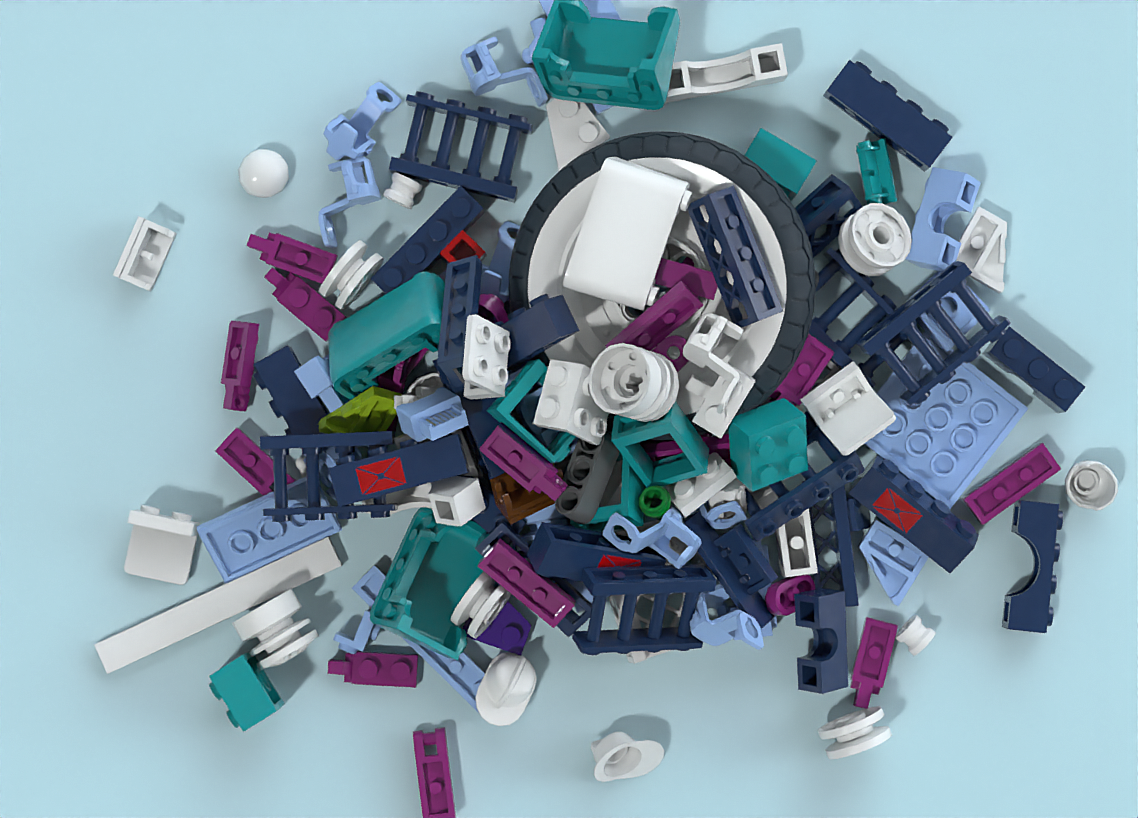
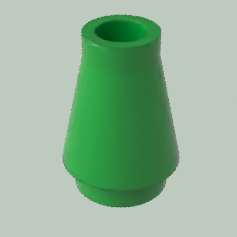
M650 486L641 493L639 507L645 515L661 521L663 515L671 509V496L662 486Z

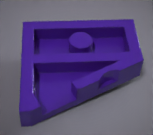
M509 601L506 602L505 606L486 630L476 639L467 633L473 619L469 617L465 621L463 629L466 631V637L520 656L532 626Z

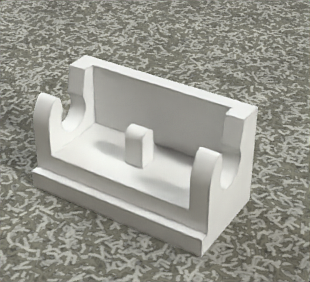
M138 216L113 276L152 291L177 233Z

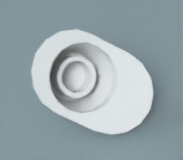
M507 652L496 656L489 664L475 697L476 708L479 714L489 724L496 726L510 725L518 720L524 712L535 689L537 680L535 669L527 658Z
M623 732L611 733L603 739L591 743V750L596 762L594 776L601 782L645 775L654 770L664 758V749L660 743L650 740L635 741Z

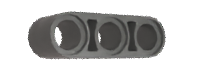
M607 431L602 436L599 445L590 444L578 438L563 477V481L568 484V487L555 501L557 511L578 524L589 523L594 518L620 452L611 440L612 435Z

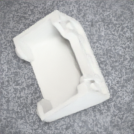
M618 157L606 158L600 170L568 264L563 286L643 311L647 309L648 305L652 306L657 299L660 289L654 286L656 281L654 278L674 220L680 210L687 211L693 194V192L688 191L690 183Z

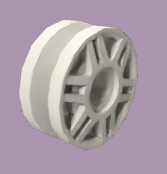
M870 203L849 216L840 227L838 236L840 251L846 262L857 272L867 276H880L903 262L910 253L912 243L910 228L903 216L894 208L882 203Z
M361 240L352 245L340 258L318 291L327 298L339 289L341 292L335 305L342 311L364 290L371 281L370 278L378 271L384 260L378 253H375L366 261H363L362 257L365 254L367 245Z
M485 572L471 585L451 616V621L458 626L471 617L473 620L467 633L475 639L492 623L511 596V593L501 585L497 588L494 587L496 581Z
M876 706L862 709L839 717L820 727L818 733L821 739H837L836 742L825 750L828 758L839 759L854 755L888 740L892 736L888 726L873 727L872 725L884 716L882 708Z

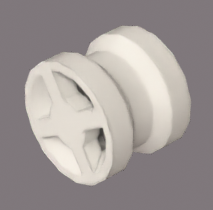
M394 172L391 177L393 183L390 188L385 189L383 196L405 208L412 209L414 205L413 198L415 194L420 193L423 186L404 175Z
M914 615L899 629L895 639L908 645V651L915 656L930 643L936 632L922 625V619L918 615Z

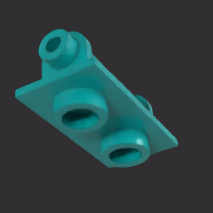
M886 138L872 142L870 140L859 142L856 146V153L858 154L867 205L870 203L889 204L897 202Z

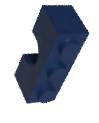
M1010 326L1006 327L1004 336L996 342L990 343L982 354L1006 373H1011L1024 381L1033 389L1032 394L1056 413L1066 412L1085 389V386Z
M818 588L794 594L796 626L811 628L814 634V643L810 652L805 656L797 658L798 690L824 694L848 687L845 591Z

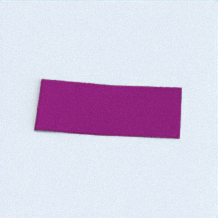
M661 258L654 278L656 280L655 284L673 288L682 281L697 296L714 300L718 287L712 272Z

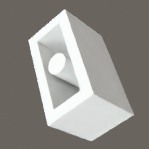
M808 508L799 517L790 520L775 531L780 571L783 577L818 573Z

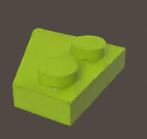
M372 386L322 418L318 423L319 432L332 434L387 431L397 415L396 409H394V396H402L403 394Z

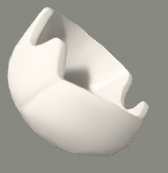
M267 149L256 150L248 154L238 169L239 182L245 191L250 195L262 198L272 197L281 192L289 179L286 161L280 154Z
M1086 460L1076 463L1070 468L1065 478L1066 494L1077 506L1096 511L1102 510L1113 503L1118 493L1115 475L1106 465L1098 461Z

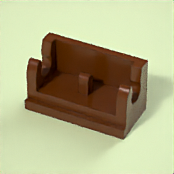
M559 468L556 474L563 480L564 476ZM506 472L490 479L495 504L510 524L555 504V501L543 491L540 494L534 490L529 492Z

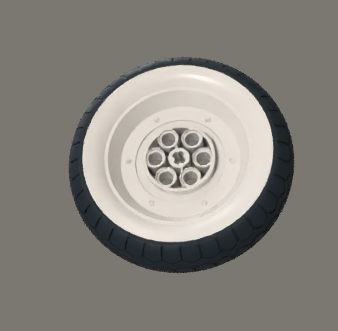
M644 132L619 137L586 151L568 163L540 191L521 223L510 261L509 304L512 313L523 307L526 310L531 308L529 302L541 295L548 294L549 298L563 295L580 331L528 361L539 359L548 367L550 359L584 364L591 368L598 355L606 349L605 345L638 318L629 312L626 305L581 293L563 286L566 270L602 165L606 158L618 157L689 182L688 191L693 192L690 203L708 194L734 185L783 312L742 327L744 331L739 340L723 334L712 354L755 379L754 385L735 416L757 408L779 387L797 361L809 333L815 305L816 278L810 242L796 209L784 191L761 167L738 151L705 137L680 132ZM703 205L700 207L704 220L708 222L709 217ZM680 210L674 220L663 252V258L678 262L682 256H688L693 260L694 267L712 272L688 210ZM715 239V248L717 252L721 254V247L719 245V242ZM727 271L726 276L728 278V281L730 284L733 285L734 280L732 278V275L729 271ZM717 287L714 300L700 297L704 306L667 337L679 335L688 340L698 322L706 313L716 314L731 321L719 288ZM664 291L660 295L658 294L656 301H658L668 291ZM739 302V309L741 311L743 319H747L748 316L745 311V308L743 304ZM704 322L699 333L707 334L712 326ZM672 346L669 348L668 354L671 358L677 359L680 351L677 347ZM689 361L678 372L679 390L676 402L698 434L703 435L710 432L695 424L692 420L705 398L690 392L685 387L692 374L699 376L711 385H714L719 374L706 365L703 369ZM608 414L606 430H613L614 416L616 414ZM668 433L648 440H674V438Z

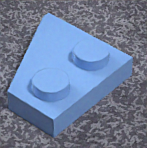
M875 519L858 545L859 550L891 602L899 606L929 557L902 535Z

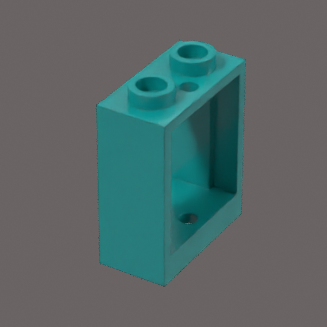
M539 359L528 361L505 388V397H498L487 411L550 463H555V461L559 463L571 451L569 445L576 436L560 431L546 448L510 415V412L537 381L542 385L544 384L548 367Z
M676 401L668 413L654 421L643 422L620 415L614 416L611 440L646 488L654 485L665 486L707 473L709 448ZM670 433L684 453L653 462L639 442Z
M620 452L616 461L623 460L621 504L598 507L594 518L586 524H578L570 519V524L575 528L603 532L614 513L620 514L633 523L635 527L643 526L644 513L639 507V497L645 490V485ZM620 525L614 526V530L624 529Z

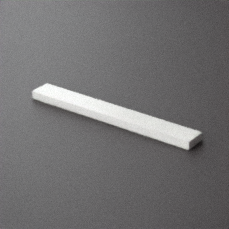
M326 537L94 644L107 674L280 595L291 588L293 589L342 566V563L330 537Z

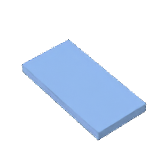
M307 477L288 484V507L308 506ZM320 485L321 506H331ZM273 491L197 526V532L226 584L342 531V526L336 514L325 513V520H305V514L292 515V521L272 522V516H263V509L275 508Z

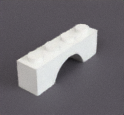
M782 43L752 48L743 53L716 60L673 63L669 91L665 103L784 82L788 72Z
M453 476L386 494L387 503H398V510L390 511V515L406 509L427 507L432 508L436 523L460 527L486 508L479 480L476 478ZM373 498L361 502L362 504H373Z

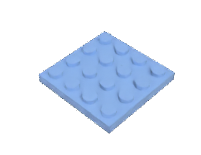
M925 331L922 333L942 360H945L954 352L951 348L945 353ZM914 345L901 360L917 381L932 370V367ZM965 362L955 369L956 374L944 384L938 383L929 390L931 394L925 401L918 405L912 404L909 406L900 398L908 389L892 371L876 394L894 412L896 420L864 443V445L884 460L892 461L898 467L900 473L909 480L913 479L920 483L928 495L935 500L944 502L951 509L1028 408L971 363L966 364Z

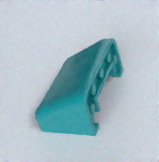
M554 0L531 57L545 92L551 97L560 100L647 110L661 109L668 96L680 27L678 10L665 6L656 7L649 12L648 22L591 17L588 8L581 0Z
M417 273L411 280L345 320L338 321L328 332L329 369L332 385L337 392L352 400L370 387L379 386L376 378L378 375L425 347L433 353L438 351L437 345H439L445 290L444 280L434 273Z
M421 507L413 516L370 611V621L387 631L449 659L458 660L460 654L463 653L467 646V634L464 629L451 621V616L462 597L483 572L478 567L479 561L483 556L475 547L479 537L485 530L471 520L461 527L436 523L432 508Z

